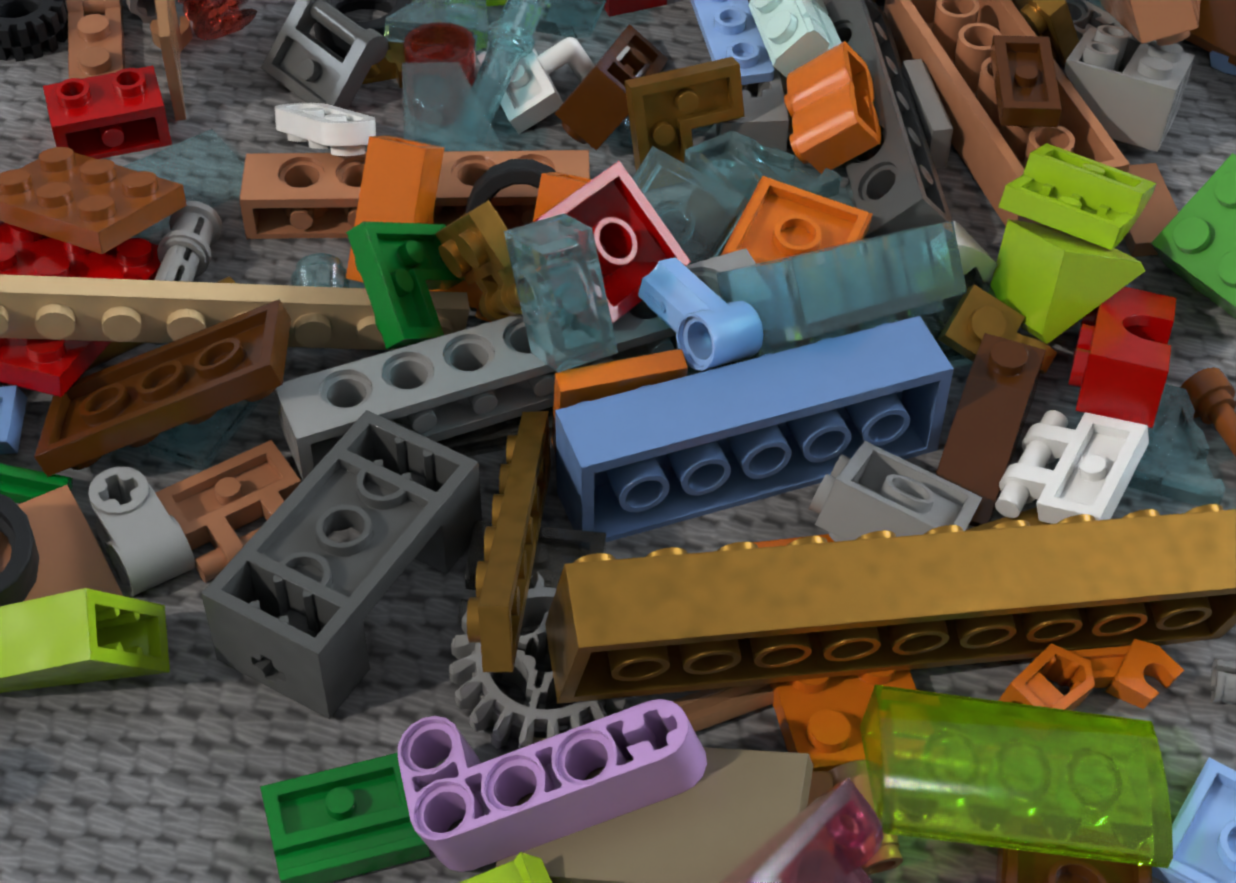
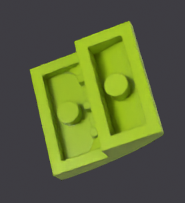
M1046 143L1030 152L1023 175L1006 184L998 208L1113 250L1139 218L1150 200L1157 183Z

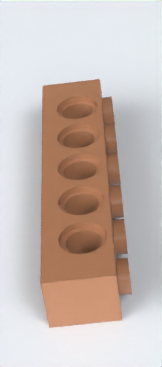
M589 150L444 151L434 206V224H445L447 226L465 215L467 200L475 182L492 166L510 159H533L552 167L556 172L590 178ZM366 152L356 156H334L331 153L246 154L240 193V206L246 239L348 238L346 232L354 228ZM514 184L501 189L491 199L490 203L512 236L533 222L538 188L528 184Z

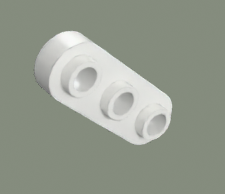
M290 103L275 106L276 130L287 133L288 141L308 142L309 148L331 149V155L334 156L365 154V145L368 144L369 136H376L375 117L324 103Z

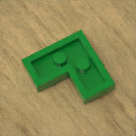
M362 222L346 232L355 256L357 270L362 276L375 314L376 326L382 335L386 349H399L424 340L444 336L429 290H448L465 280L463 276H455L447 268L440 256L439 246L442 244L435 233L446 227L445 224Z

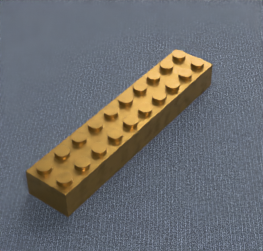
M1207 504L1182 514L1160 515L1157 510L1144 509L1129 513L1120 519L1095 520V517L1092 515L1081 514L1065 518L1056 524L1030 526L1026 520H1010L985 530L963 531L961 526L945 525L931 529L923 535L896 537L894 532L882 530L870 532L858 537L856 540L827 542V539L821 536H808L796 539L787 546L758 548L752 542H736L725 545L714 552L687 554L685 549L670 547L653 551L646 557L616 559L613 555L606 553L586 555L578 558L573 563L564 564L545 622L557 703L850 676L890 670L901 671L1036 658L1051 643L1069 651L1129 646L1134 639L1161 646L1221 638L1236 624V509L1224 510L1219 504Z

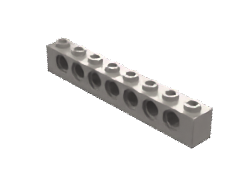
M746 248L686 266L726 303L745 301L752 305L762 322L763 343L774 340L778 295ZM643 300L608 327L597 324L559 305L551 304L530 310L519 316H509L375 356L362 358L309 375H303L283 382V385L277 387L274 391L282 432L302 480H304L366 410L438 442L520 417L522 412H536L553 407L555 373L559 371L675 350L678 347L676 333L647 307Z

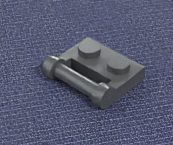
M296 0L261 68L306 103H324L348 110L371 66L379 63L385 57L389 43L387 38L376 30L362 28L331 5L330 0ZM319 22L351 45L345 59L309 34L314 23Z

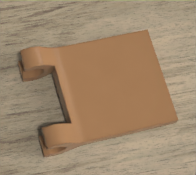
M154 0L157 19L152 20L150 23L152 40L162 51L175 121L186 120L180 54L192 39L190 20L187 16H180L179 26L175 1Z

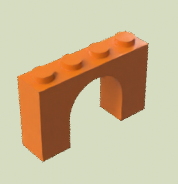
M369 136L354 227L362 222L434 224V206L445 147L393 136ZM562 172L542 173L533 221L592 179ZM351 247L346 279L363 282L362 276L357 270L355 256ZM464 280L448 290H429L467 292L469 307L477 308L475 317L492 322L484 318L479 312V302L483 293L476 282L468 285ZM538 296L535 306L531 310L554 303Z

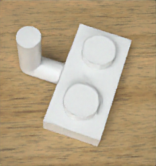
M521 27L477 55L509 122L518 134L557 111L563 104L549 74L567 63L581 82L594 67V63L577 39L567 37L538 55L531 40Z

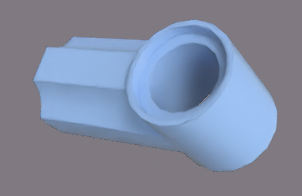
M676 257L659 261L656 267L642 278L638 296L646 303L647 307L676 333L677 347L679 350L682 349L687 365L694 370H707L752 357L759 352L763 343V327L759 315L752 305L745 301L726 303Z

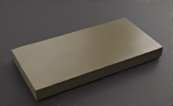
M533 737V743H532V744H534V743H536V742H539V741H542V740L547 739V738H536V737ZM703 747L706 752L707 765L703 777L694 787L681 794L534 847L523 853L542 858L552 883H795L814 765L808 753ZM605 767L593 770L584 780L592 779L599 775ZM529 793L522 797L515 806L527 802L534 793ZM518 854L497 861L496 867L513 861Z

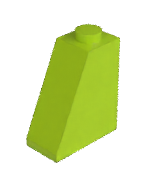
M82 588L0 606V693L170 673L165 605Z

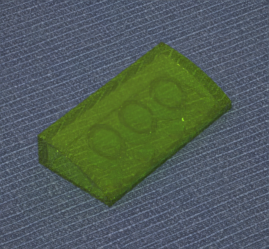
M883 685L874 686L860 725V732L879 833L1160 868L1169 867L1173 859L1171 810L1163 759L1152 721Z

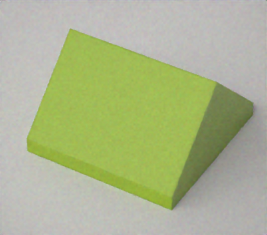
M1008 219L996 261L998 265L993 273L988 293L1025 316L1020 327L1048 344L1146 270L1141 261L1116 248L1109 250L1043 224Z

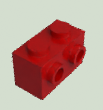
M153 65L141 68H125L114 73L82 79L71 78L60 83L43 86L56 147H67L75 153L95 159H102L172 145L165 107Z

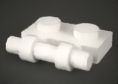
M1056 410L1047 411L1040 423L1033 424L1028 429L1022 440L1021 446L1024 452L1018 463L1010 464L999 482L1001 494L995 503L996 510L1005 517L1016 518L1025 504L1032 503L1035 499H1038L1036 503L1038 519L1042 522L1056 524L1065 518L1081 514L1092 515L1095 517V520L1111 519L1149 444L1148 426L1085 412L1076 430L1066 428L1068 420L1064 414ZM1057 458L1060 459L1054 470L1045 469L1046 464L1054 462Z

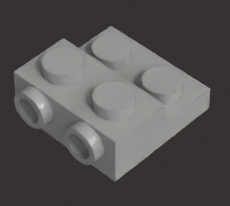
M864 441L852 458L841 454L831 474H826L821 481L809 510L819 514L815 525L828 531L831 539L837 542L856 540L864 534L882 530L892 531L896 534V537L923 535L931 529L945 525H958L963 528V531H966L982 497Z

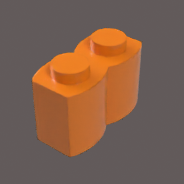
M845 41L788 74V93L784 95V102L792 116L793 133L790 135L789 140L794 154L803 164L810 163L823 175L880 144L881 127L873 104L874 86L866 62Z

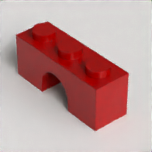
M1123 287L1082 318L1068 385L1080 388L1075 411L1144 424L1148 428L1153 429L1169 372L1172 345H1168L1174 323L1177 298Z

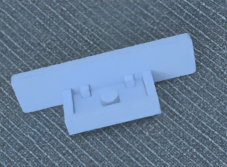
M690 0L712 61L733 57L740 64L742 85L774 80L775 69L748 6V0Z

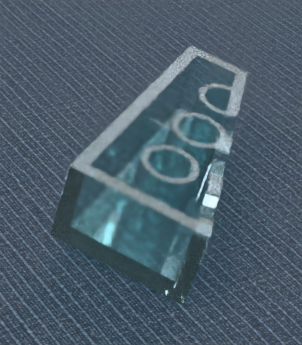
M953 220L896 231L716 273L722 300L726 303L745 301L752 305L758 313L764 334L763 343L758 352L759 356L796 348L795 340L809 338L810 343L826 338L847 335L846 327L859 324L860 330L874 328L883 323L897 322L895 313L905 310L908 311L909 317L945 310L944 299L967 293Z

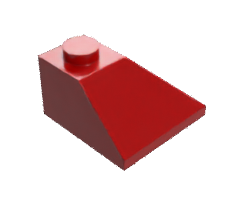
M620 161L614 163L513 236L524 253L517 260L529 278L538 286L539 297L604 327H608L642 301L638 296L642 278L648 275L659 261L676 257L685 266L691 263L688 256Z

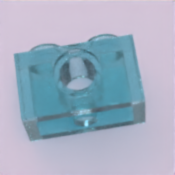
M563 213L504 231L531 353L556 372L565 371L618 353L593 229Z

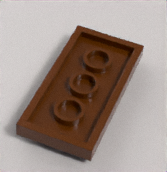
M281 300L263 305L80 378L62 397L53 395L34 455L35 460L46 476H51L69 468L73 470L87 468L97 462L103 455L122 447L136 448L154 440L163 431L184 423L189 425L202 423L222 408L243 400L255 402L270 395L277 387L283 385L291 318Z

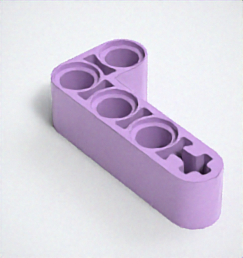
M663 699L646 701L481 763L479 757L456 725L444 717L430 716L416 721L402 734L398 744V762L410 821L414 830L443 865L450 870L458 872L478 869L516 855L519 852H524L681 794L698 783L703 777L707 765L706 752L685 712L674 702ZM447 758L442 764L435 767L441 760ZM605 767L599 775L592 779L584 780L593 770ZM529 793H534L527 802L515 806L522 797ZM463 819L456 828L447 832L454 822Z

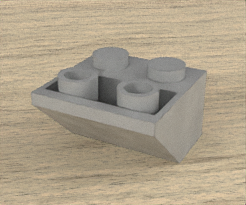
M1100 25L1097 28L1089 27L1066 60L1064 67L1066 75L1112 139L1158 152L1179 110L1195 55L1183 52L1182 46L1177 43L1159 46L1156 40L1150 43L1142 44L1137 39L1129 37V32L1120 27L1112 25Z

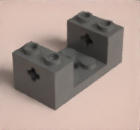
M366 410L201 593L217 660L330 719L370 670L363 623L364 618L413 559L447 574L483 530L478 461ZM350 527L361 532L359 537L348 542H335L328 538L329 534L333 531H342Z

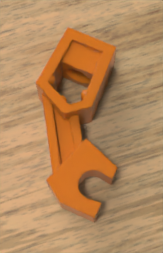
M1134 639L1129 646L1069 651L1051 643L1009 684L996 704L1015 723L1037 739L1077 708L1093 688L1107 687L1105 692L1127 703L1145 709L1159 692L1146 682L1144 675L1155 678L1167 689L1178 679L1184 669L1159 645ZM1046 678L1057 682L1060 686H1068L1070 690L1064 696Z

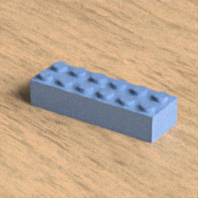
M916 316L893 323H883L874 328L835 338L822 339L816 343L764 354L758 358L720 368L703 370L699 373L654 385H644L635 390L592 401H583L573 406L555 410L557 494L580 546L584 549L821 483L826 474H831L841 454L852 458L864 441L904 460L938 450L954 368L922 318Z

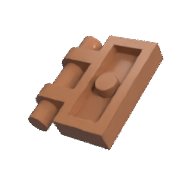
M269 440L155 493L168 514L172 515L179 523L191 550L208 542H211L214 546V550L194 559L195 567L203 582L206 583L216 578L260 528L241 537H238L234 530L261 517H264L267 521L298 487L301 480L274 442Z

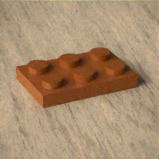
M67 147L47 149L39 154V159L24 167L0 173L1 222L99 254L106 253L187 206L183 184L159 178L152 172H139L115 165L113 161L108 159H95L81 155Z

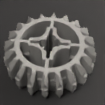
M538 571L531 576L521 628L533 625H540V627L533 633L524 636L520 635L513 672H498L502 673V680L516 684L525 695L524 705L505 695L494 683L490 673L483 672L481 643H469L467 611L462 618V630L465 634L455 635L451 643V653L458 660L449 665V678L453 684L460 685L459 689L455 691V703L459 709H473L470 714L469 725L474 732L494 725L491 734V744L496 750L505 746L511 737L519 739L518 749L531 745L533 737L550 738L628 709L630 706L626 698L621 697L580 701L566 707L548 709L550 703L557 698L553 671L545 672L542 686L537 688L538 670L536 669L538 660L545 659L548 647L545 622L557 586L556 588L544 587V579Z

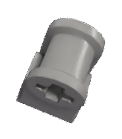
M117 466L106 469L95 476L90 483L88 495L92 509L98 517L96 523L97 535L110 556L121 582L125 583L129 580L131 585L125 586L131 597L195 568L194 556L182 528L176 519L168 514L147 481V478L140 471L131 467Z

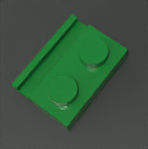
M398 753L260 786L281 883H329L430 857L429 847L416 833L410 821L398 762Z

